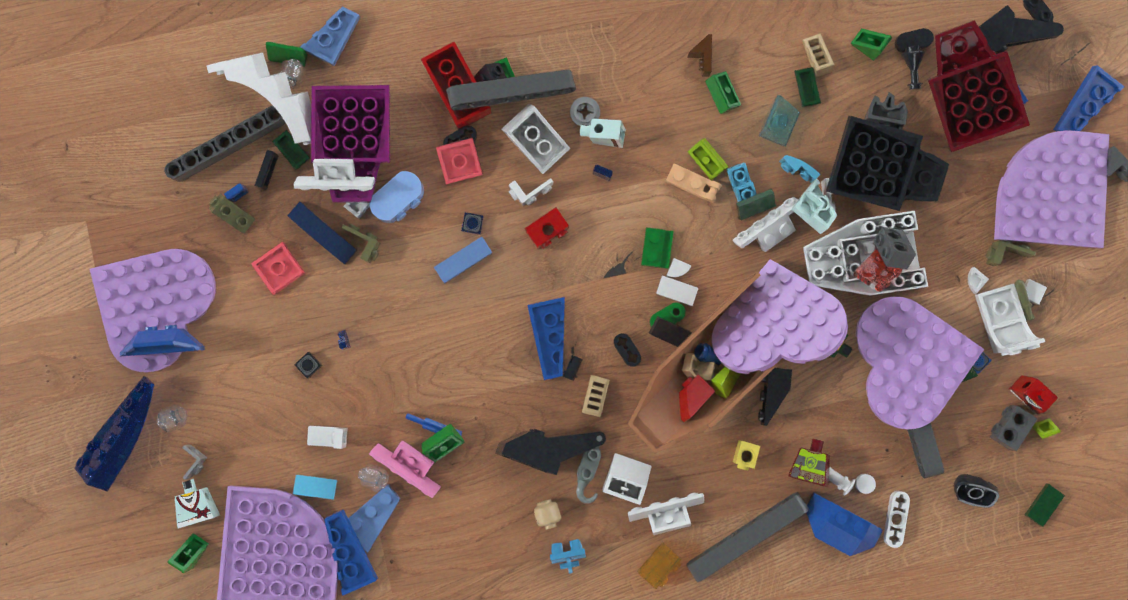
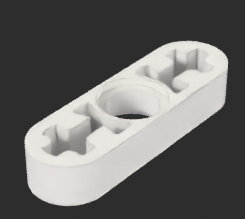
M894 491L890 495L883 539L888 546L898 548L903 544L910 498L907 493L902 491ZM901 495V498H904V502L899 504L895 499ZM898 505H899V508H900V509H903V511L901 512V511H899V510H893V509H894V507L898 508ZM894 514L901 515L902 519L899 524H893L892 516ZM891 526L900 528L899 531L895 530V536L898 539L894 540L893 543L889 540V537L894 535V530L890 529Z

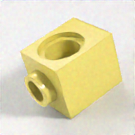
M738 440L733 462L738 464L737 468L747 471L749 467L755 469L760 446ZM744 451L750 452V459L748 461L742 460L741 456Z

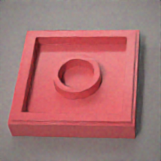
M473 137L436 147L446 184L483 175Z
M281 242L251 263L272 295L277 294L305 274L284 242Z

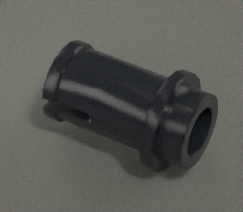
M571 355L567 369L563 371L565 373L563 377L574 381L578 377L576 375L583 359Z

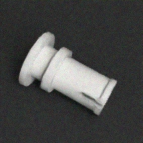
M830 467L829 481L838 486L837 489L844 490V496L852 490L855 479L849 481L847 476H842Z

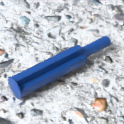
M409 413L405 417L410 421L421 424L422 428L434 433L447 426L429 418L421 419ZM457 430V432H458V433L461 435V437H462V432H463V431Z

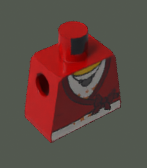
M1021 375L1009 388L1035 414L1046 412L1058 399L1039 379Z

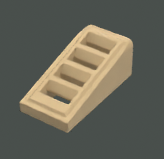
M821 34L803 39L802 42L810 65L814 69L815 77L833 72L835 64ZM819 43L817 46L810 47L812 44Z
M591 375L582 413L601 417L609 379ZM593 382L604 384V388L594 386ZM591 390L602 391V395L591 393ZM594 397L601 400L600 403L589 400V398ZM588 404L598 406L599 408L598 410H594L587 408Z

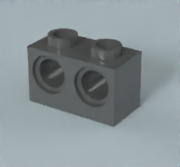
M882 227L875 237L874 243L886 267L908 269L916 253L903 230Z
M1010 405L1003 410L999 423L993 426L990 438L1008 450L1017 451L1037 418L1019 406ZM1016 414H1018L1019 416V422L1017 424L1014 421V417ZM1006 430L1009 432V437L1007 440H1005L1004 433Z

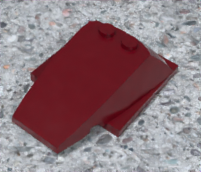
M975 20L935 34L937 76L927 80L951 152L1030 126L1008 51L996 54L995 51L991 50L986 37Z

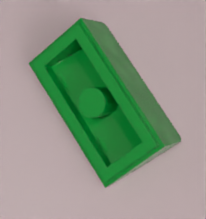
M266 42L269 61L305 67L308 54L303 48Z
M726 71L714 74L705 81L720 114L741 106V102Z
M449 424L422 443V453L432 461L437 462L465 443L457 430Z

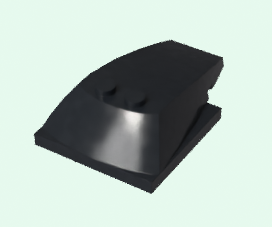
M848 116L826 192L900 211L904 200L938 201L949 164L935 155L920 149L923 139L922 135Z

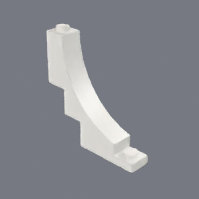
M263 52L206 66L208 73L217 72V75L225 73L226 80L244 84L260 93L281 114L292 134L294 142H303V145L311 144V101L308 91L292 94L285 72L270 75Z

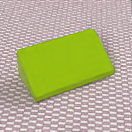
M705 138L701 139L688 151L689 155L711 181L728 168L725 161Z

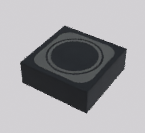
M307 352L294 364L307 379L323 366L310 352Z

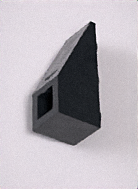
M774 368L762 379V382H764V390L760 392L762 409H759L758 420L761 421V425H768L790 391L792 369Z

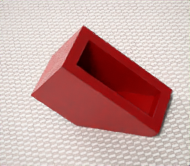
M699 374L694 378L688 377L682 383L683 388L679 392L680 415L683 422L690 419L715 392Z

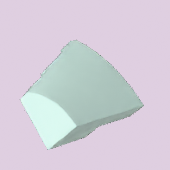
M815 179L791 210L821 234L830 227L837 214L834 208L830 206L827 195L823 196L818 186L820 181Z

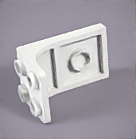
M1014 284L975 295L993 353H1001L1002 356L1021 353V350L1039 348L1040 343L1045 342L1044 338H1038L1031 332Z

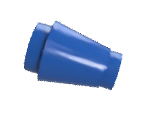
M707 343L697 345L694 355L700 362L721 364L713 347Z

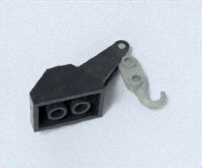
M530 429L499 442L495 454L553 475H557L560 462L583 453L577 470L578 485L576 494L583 503L589 504L597 499V493L591 498H586L583 492L595 476L601 459L599 447L606 441L604 433L592 432L545 437V432Z

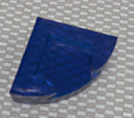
M346 330L339 331V348L343 350L351 348Z

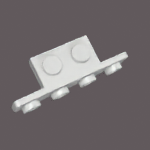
M314 159L315 176H298L294 182V188L301 190L320 189L323 191L330 189H339L341 191L359 189L360 191H367L373 188L375 178L355 177L354 159Z
M792 197L785 200L781 206L771 210L768 215L754 222L747 230L740 232L733 239V242L740 248H744L756 239L764 252L768 251L796 231L789 215L794 212L791 209L798 199Z
M691 493L685 498L675 497L670 499L669 502H655L645 508L635 507L628 512L629 521L649 518L653 535L689 527L691 522L687 507L703 504L704 494Z

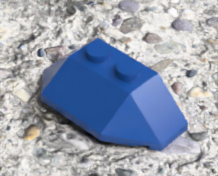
M167 325L165 330H157V326L145 327V331L137 332L121 350L120 357L205 350V346L184 328L177 329V325Z
M813 493L807 504L809 510L806 514L815 538L849 556L874 548L883 531L874 524L816 493Z

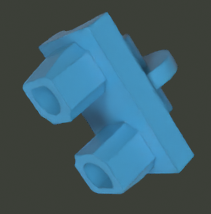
M579 539L569 541L571 551L563 552L562 543L552 544V554H550L552 564L566 562L560 564V569L568 568L569 574L573 573L572 567L580 565L579 560L572 562L571 560L586 558L585 549L582 548Z

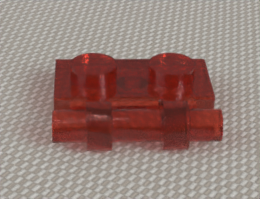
M876 249L854 271L853 275L868 286L876 282L875 289L881 292L892 284L891 281L895 277L897 278L901 275L903 269L886 267L878 249ZM884 271L888 272L886 276H882L881 274Z

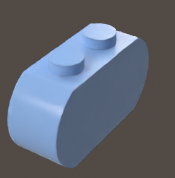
M408 171L399 172L373 195L370 202L372 213L379 220L386 223L402 220L410 208L414 209L421 203L420 200L424 195L423 184L415 174Z

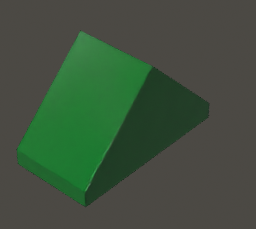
M861 28L851 44L874 61L882 53L892 37Z
M193 533L167 563L184 574L195 567L209 543Z

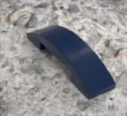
M300 201L287 215L343 264H346L356 253L357 249Z

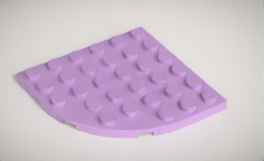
M1057 131L1035 138L1024 145L1006 166L1008 168L999 183L996 199L994 240L1104 248L1109 134Z
M228 486L217 600H336L338 563L333 559L332 553H334L335 548H332V544L329 542L325 521L322 516L306 501L285 491L259 487Z

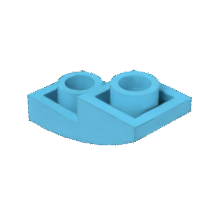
M785 155L779 161L784 171L790 172L793 175L799 170L800 176L810 183L821 175L804 161L792 156Z
M743 162L726 169L738 202L757 195L746 163Z
M296 475L293 494L334 500L337 480Z

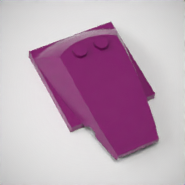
M389 85L312 86L311 163H313L314 159H354L355 177L375 178L373 188L367 191H360L359 189H349L347 191L330 189L331 199L334 203L371 202L380 163H390Z

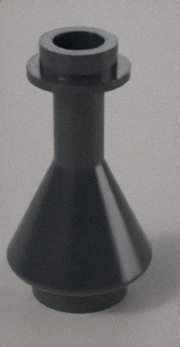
M921 46L906 47L905 52L901 54L910 69L911 83L907 85L909 90L920 89L923 84L919 82L918 69L925 54V51L921 50Z

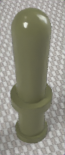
M1017 280L1015 288L1026 321L1033 320L1035 316L1031 310L1032 303L1029 302L1025 283L1023 280Z

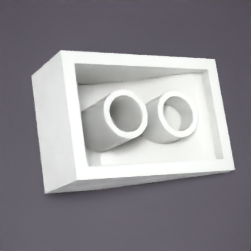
M531 104L523 108L502 128V131L542 174L571 149L535 106Z

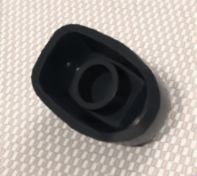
M961 474L955 479L953 487L956 497L965 504L989 508L999 498L998 488L980 477Z

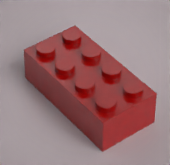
M455 41L421 58L423 66L458 130L492 113L490 106L463 110L451 109L446 90L455 85L476 82Z

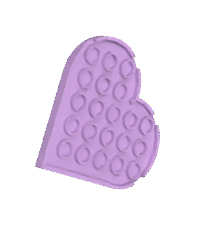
M169 249L90 269L110 350L122 365L134 371L154 372L172 365L181 354V352L120 357L121 350L137 332L145 331V327L157 326V330H165L167 325H177V329L184 328L188 332L187 324L201 318L215 298L216 281L212 269L204 259L187 250Z
M770 259L760 270V276L735 299L719 318L712 334V346L720 362L734 372L749 374V372L767 370L782 358L793 363L806 364L809 361H821L829 357L843 343L847 335L848 324L845 310L838 299Z
M887 297L874 302L865 309L856 326L858 350L864 360L872 366L866 381L869 406L881 421L900 429H916L932 422L940 414L984 351L978 344L926 308L904 297Z

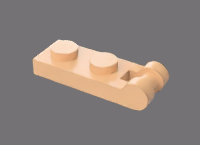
M673 164L665 181L711 203L715 202V195L722 187L720 183L711 181L677 164ZM705 186L710 188L708 193L703 191Z

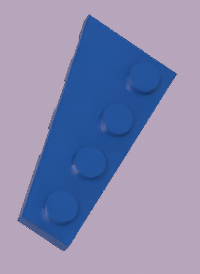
M1098 65L1092 66L1053 130L1056 132L1081 131L1088 124V121L1093 116H1096L1100 109L1106 103H1109L1114 98L1113 96L1120 92L1124 86Z
M565 297L527 305L544 380L563 376Z
M344 509L327 516L324 521L329 542L332 544V548H335L332 555L334 561L338 563L337 576L338 580L341 581L342 596L375 582L378 577Z

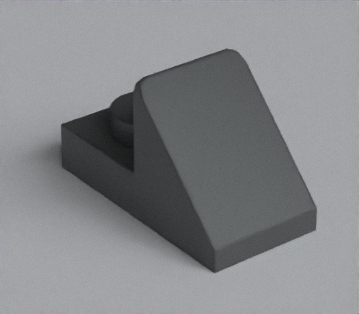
M1112 146L1108 149L1107 176L1116 172L1120 179L1128 182V160L1115 146Z

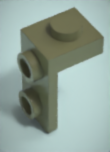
M221 193L218 196L215 195L209 203V209L212 213L242 233H245L255 220L254 217L229 201Z
M343 224L342 228L368 241L360 258L368 263H371L372 260L374 261L379 254L377 249L380 242L376 240L377 236L369 232L364 235L359 232L360 228L349 224V226Z
M999 240L993 242L988 249L986 264L990 266L1001 265L1005 251L1027 258L1035 256L1036 252L1030 250V247L1026 245L1016 246L1012 244V241Z

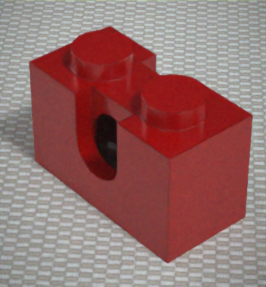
M555 207L524 229L537 249L541 247L545 249L552 244L551 240L556 236L559 239L568 233L569 225L557 207ZM551 226L554 231L552 234L546 235L543 232V228Z

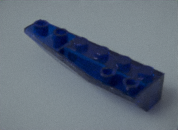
M142 377L96 433L94 438L87 444L82 457L77 460L74 469L86 485L108 492L138 441L151 403L154 383L148 377Z

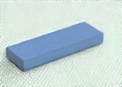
M480 237L434 268L445 284L492 254V251L483 237Z

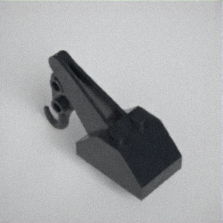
M1023 0L1024 8L1034 20L1015 18V13L1007 5L979 26L991 50L995 51L996 54L1004 52L1008 49L1007 47L1057 38L1063 33L1064 28L1062 24L1053 22V13L1043 0Z

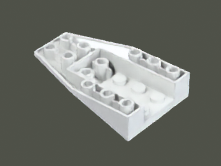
M915 211L857 219L803 247L809 282L817 287L869 296L928 287L926 270L919 266L913 231L918 230ZM882 227L904 231L916 253L908 269L886 267L874 243L875 237Z

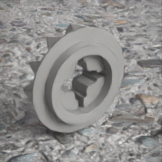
M578 98L571 105V119L579 126L582 124L591 125L592 119H599L600 107L592 98ZM585 105H587V111L590 114H587L585 119H583V114L580 111H583Z

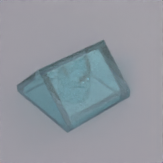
M777 95L771 104L758 136L786 147L800 112L781 95Z

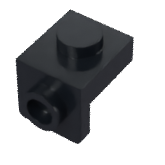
M499 63L485 64L474 76L476 82L507 78Z

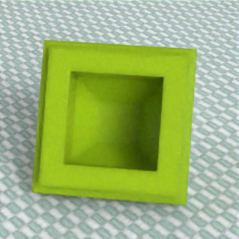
M1050 418L1037 422L1032 427L1042 439L1061 432Z

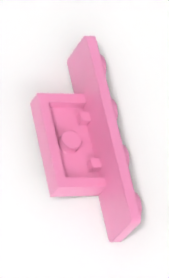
M403 440L399 443L394 453L381 444H377L370 451L369 455L376 461L381 462L392 472L404 478L409 484L417 487L425 495L433 498L441 488L440 485L426 476L434 462Z

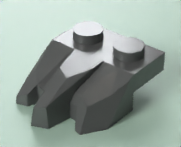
M889 92L883 103L880 102L879 97L874 96L864 120L903 130V126L906 125L908 110L904 102L894 105L895 96Z

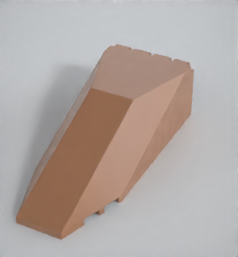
M759 272L743 282L656 368L627 423L655 454L703 430L713 427L783 360L782 358L774 366L762 372L758 370L749 372V374L741 373L727 398L718 396L714 392L690 419L685 422L681 420L679 392L683 388L682 383L688 378L682 371L685 354H694L695 348L700 343H707L713 347L712 334L717 321L735 299L760 276ZM722 363L717 365L720 370L725 367Z

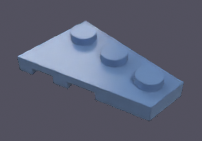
M342 6L300 48L335 66L360 19V15Z
M389 484L348 518L362 547L367 553L400 501V497Z

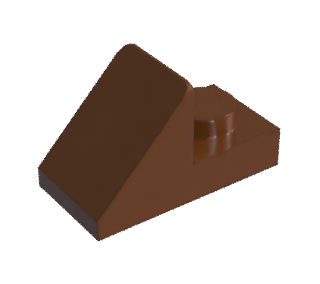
M708 34L687 56V58H702L699 59V71H702V77H709L712 72V34Z

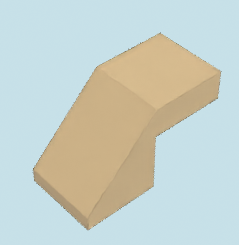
M693 353L685 354L683 373L691 378L699 374L713 388L711 380L721 371L715 362H700Z

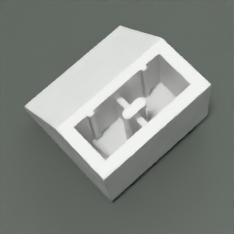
M615 453L602 489L603 492L640 505L647 487L651 465Z

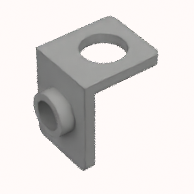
M191 444L184 445L182 448L197 460L184 475V480L197 475L203 469L202 464L207 459L204 454Z

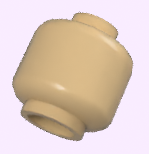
M551 499L536 503L537 507L534 508L537 525L540 527L545 526L546 530L557 527L556 523L561 520L558 504L552 502Z

